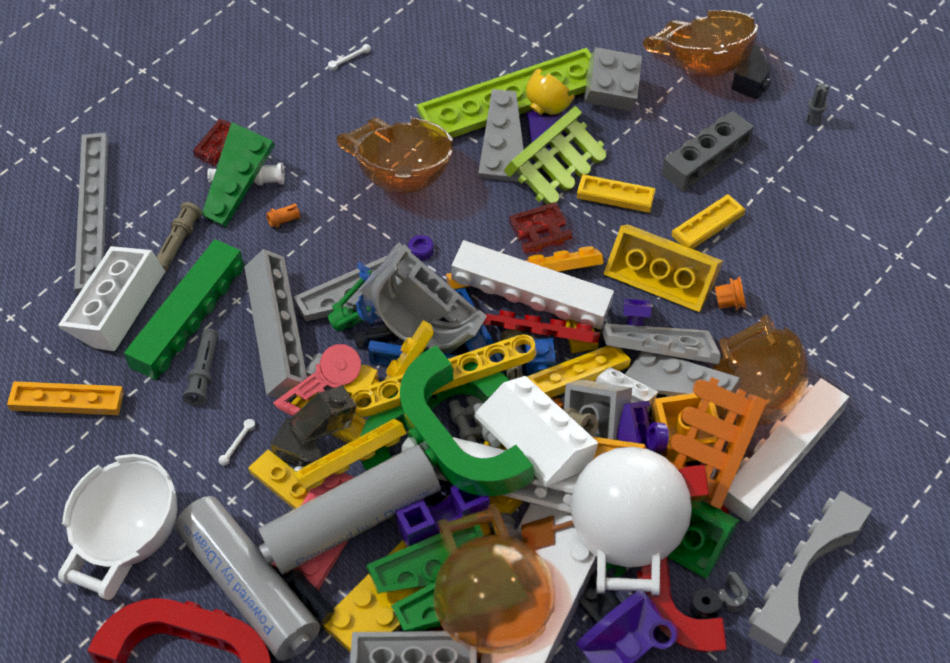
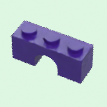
M456 486L450 487L449 496L435 506L427 507L422 499L396 510L397 528L406 546L409 547L477 518L480 521L489 517L490 499L488 496L471 494Z

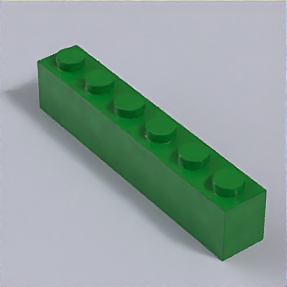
M216 239L213 240L124 352L130 369L157 380L161 373L169 368L174 356L183 350L191 334L199 329L201 321L207 314L213 311L215 303L221 295L226 294L235 277L242 273L244 263L241 250Z

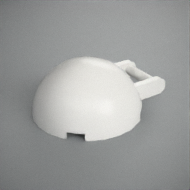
M624 447L605 452L592 460L583 469L573 488L571 499L572 522L581 542L593 555L598 557L597 593L605 594V590L638 591L643 589L644 592H651L652 596H659L660 560L666 558L680 545L690 525L692 506L690 492L684 477L664 456L651 450ZM606 562L624 567H639L652 564V579L606 578Z
M137 454L116 456L115 460L117 462L109 464L104 468H101L99 465L95 466L81 478L72 490L65 504L62 525L67 529L68 541L73 549L59 571V581L65 584L75 583L98 592L99 597L110 600L115 596L131 566L155 553L169 537L177 516L176 490L166 470L157 461L147 456ZM86 560L95 565L111 567L103 581L80 572Z

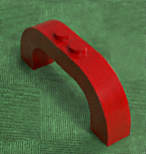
M705 465L678 469L685 479L690 492L691 502L710 500ZM668 557L660 560L659 596H652L651 592L645 593L656 605L662 616L672 621L678 628L679 635L675 643L697 652H727L723 618L699 620L682 614L674 605L671 595ZM652 564L642 566V570L637 571V579H652ZM663 624L659 625L658 627L671 639L670 628Z
M160 598L138 601L114 613L99 628L87 650L94 663H126L132 650L140 641L152 635L168 634L230 652L237 656L241 663H272L262 638L248 624L231 617L227 612L215 609L212 612L202 609L200 605L191 601H186L184 604Z

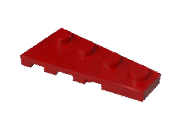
M500 310L499 315L485 314L487 317L482 323L483 325L504 326L507 329L527 330L531 333L555 335L556 337L598 343L600 332L592 331V325L577 323L576 328L567 327V321L551 319L549 324L541 322V317L525 314V319L515 318L516 312Z

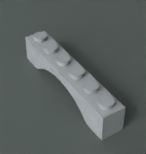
M843 491L839 492L835 500L831 497L828 499L822 509V513L825 514L821 521L818 519L814 520L807 534L811 535L807 542L800 541L793 553L796 559L792 564L787 562L778 576L782 580L778 586L772 584L765 594L763 600L767 603L763 609L757 607L748 621L752 625L748 636L781 656L801 621L798 608V589L803 574L812 563L824 554L838 547L853 544L867 522L872 508Z

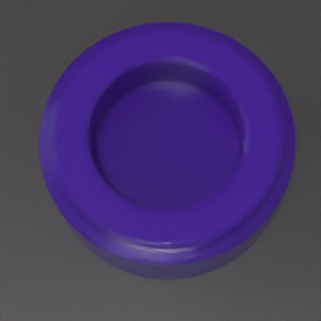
M415 236L408 243L411 253L420 261L429 259L434 253L433 241L427 236Z
M653 422L647 431V445L651 451H665L669 439L668 427L665 423Z

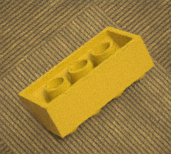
M627 224L620 226L603 274L700 312L716 282L723 261Z

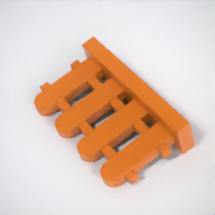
M711 377L709 382L698 380L693 385L694 394L702 399L697 409L686 407L682 410L681 418L690 427L686 436L679 433L671 436L669 440L670 447L677 451L678 455L674 463L669 462L677 470L684 468L683 463L686 456L705 463L710 500L703 501L721 509L767 400L751 394L748 395V398H745L746 391L738 389L736 393L717 386L719 380ZM710 402L729 410L725 420L706 413ZM739 414L736 425H733L736 415ZM698 429L717 437L713 448L694 440ZM725 441H728L725 451L722 452ZM716 468L713 479H710L713 469Z

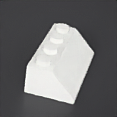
M111 246L58 326L95 349L115 351L162 278L165 269L152 250Z
M526 376L504 382L475 413V417L507 449L517 444L533 464L534 475L545 486L580 474L594 459L598 442Z

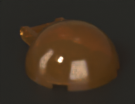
M712 10L707 11L708 17L695 18L690 23L671 20L666 24V28L654 36L646 37L643 40V46L648 51L670 55L682 69L694 75L702 77L720 76L739 67L751 54L757 39L758 24L754 25V18L745 13Z
M373 117L368 120V124L348 134L342 133L337 136V143L340 148L355 156L361 171L372 183L386 191L400 194L421 191L435 183L445 172L453 153V140L446 130L430 121L411 117V123L396 122L392 126L377 117Z
M766 314L761 317V321L730 338L725 336L719 340L723 358L719 360V364L714 365L713 370L739 377L741 381L739 389L746 391L745 398H748V395L751 394L767 400L757 426L770 424L782 419L798 405L808 384L809 364L807 352L794 332L784 327V330L776 329L772 319ZM715 404L717 414L725 419L729 410ZM739 414L736 415V418L733 423H737L738 418L740 416Z
M496 504L488 505L487 510L447 522L446 519L438 521V527L449 555L441 565L436 576L433 599L436 615L443 629L456 642L460 643L461 640L468 645L476 647L477 652L503 654L517 651L531 644L545 631L546 624L555 610L556 592L551 571L544 559L529 545L509 536ZM492 521L497 535L479 536L456 547L452 533Z

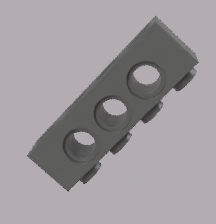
M734 111L719 117L709 128H704L692 140H687L678 150L670 152L664 158L662 176L684 192L750 144L754 126Z

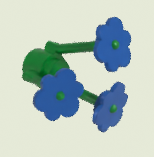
M361 262L357 263V268L360 270L358 274L361 278L339 302L332 305L334 311L328 314L330 324L337 332H341L346 328L349 329L363 321L374 324L375 320L379 318L375 313L376 309L370 299L368 300L364 294L360 295L359 301L356 302L357 312L354 313L350 306H343L373 272Z

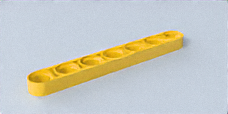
M518 335L448 359L452 364L454 380L439 388L433 394L530 362L537 353L534 339L529 335ZM522 344H527L531 347L526 353L516 351V348ZM495 353H501L505 356L500 362L490 361V357ZM468 362L478 364V367L473 371H465L463 369L464 365ZM403 375L355 391L350 399L355 414L360 417H368L401 406L400 385ZM389 389L398 390V394L394 398L388 399L383 396ZM362 398L372 400L370 405L364 408L358 407L357 403Z

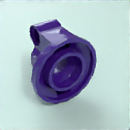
M640 589L581 637L576 646L590 663H635L654 646L660 649L672 646L677 641L679 634L676 625L672 621L665 619L643 589ZM659 625H666L671 630L672 636L667 643L660 642L655 636V630Z

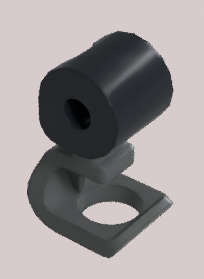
M729 572L726 579V585L736 597L735 599L728 596L724 589L719 590L718 594L711 589H700L694 594L692 599V616L699 620L718 618L722 606L730 612H741L747 601L748 590L736 572Z

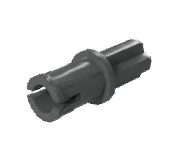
M818 83L813 97L808 101L809 111L806 122L811 126H818L821 123L823 112L827 109L828 103L826 98L829 90L827 84Z

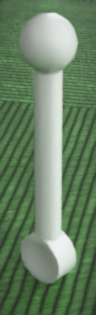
M364 44L362 49L338 61H330L328 67L330 70H336L338 65L362 53H369L371 47L368 44Z
M247 419L244 421V429L226 454L219 457L218 462L221 466L229 464L230 456L248 431L255 429L254 420Z

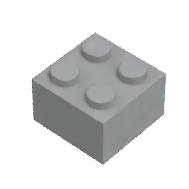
M595 47L589 60L584 103L631 111L638 97L642 56Z
M583 379L566 383L564 409L574 408L580 414L590 413L595 415L598 420V427L593 437L619 440L617 438L618 427L624 404L631 403L632 388Z

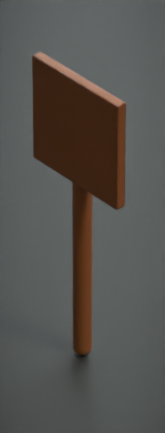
M552 515L521 525L522 548L524 552L528 553L555 545V531L574 526L572 520L555 525V519Z

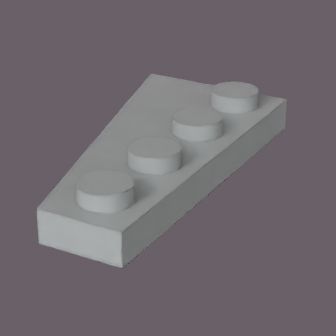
M492 89L478 175L479 178L520 182L518 180L520 176L517 172L509 178L503 171L511 160L523 151L516 91Z
M387 256L365 266L374 271L384 262ZM355 269L294 296V303L304 320L307 322L328 317V314L334 311L332 305L339 302L361 278L358 274L360 270ZM361 287L343 305L344 307L350 306L353 311L357 310L356 302L359 301V296L363 294L359 291Z
M605 323L603 326L602 334L606 345L614 348H627L719 364L721 354L709 330Z
M645 351L639 354L625 373L626 376L656 390L658 394L667 395V397L694 393L693 385L696 381L706 380L709 382L711 377L719 380L717 386L736 393L741 386L739 377L668 355Z

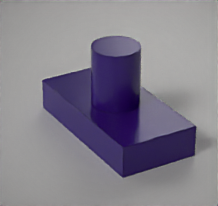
M623 298L622 309L623 315H628L627 325L643 326L644 317H651L652 306L650 300Z

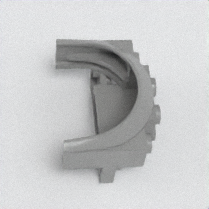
M400 242L393 247L384 262L370 274L359 290L373 302L376 309L375 313L384 321L387 327L404 341L408 337H413L423 320L431 324L434 335L425 349L437 345L442 353L450 354L474 337L487 317L481 310L478 311L413 255L406 245H402ZM442 317H444V318H446L449 322L439 321V319H441Z

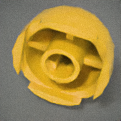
M536 69L526 87L527 98L532 103L530 108L539 115H542L543 112L549 115H558L564 112L575 99L574 94L569 96L567 94L569 89L562 82L549 73L544 77L540 75L542 70Z

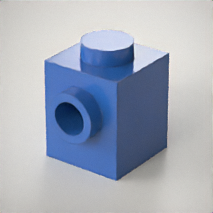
M553 338L534 339L537 353L533 360L526 363L527 376L555 366ZM527 344L525 345V353L531 349Z

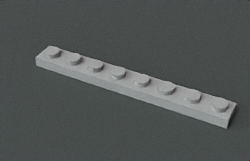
M106 133L82 135L74 281L76 295H79L104 257L108 137Z

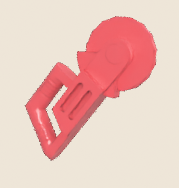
M335 344L329 347L322 354L320 364H316V372L274 401L273 404L279 410L306 423L333 403L323 389L325 386L341 389V385L353 382L359 375L361 360L358 353L352 347L345 344ZM317 392L321 396L319 400L304 410L286 401L293 395L305 401Z

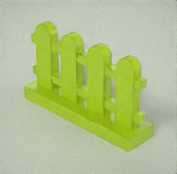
M576 106L511 160L503 170L509 178L517 172L520 176L518 178L520 183L522 184L525 181L537 194L535 199L538 202L543 200L547 205H554L559 199V194L555 190L557 186L563 191L571 190L575 185V180L571 176L573 172L579 177H582V174L587 175L591 170L587 162L589 158L594 163H601L606 158V152L602 148L604 143L601 140L597 142L585 130L587 125L584 122L580 124L576 120L582 114ZM565 131L568 135L564 137L561 133ZM573 140L585 154L581 156L569 143ZM548 144L552 148L550 151L545 148ZM555 154H558L569 166L567 170L556 160ZM532 158L536 161L534 165L529 162ZM539 168H542L553 180L551 184L539 173Z

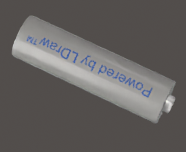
M415 445L261 526L258 529L265 543L260 545L259 548L266 562L270 564L275 561L281 574L284 575L396 515V510L419 500H424L441 491L439 480L425 453L418 445Z
M203 497L186 507L175 522V530L250 626L259 634L276 659L285 661L304 652L319 633L320 625L272 565L266 562L263 554L216 497Z

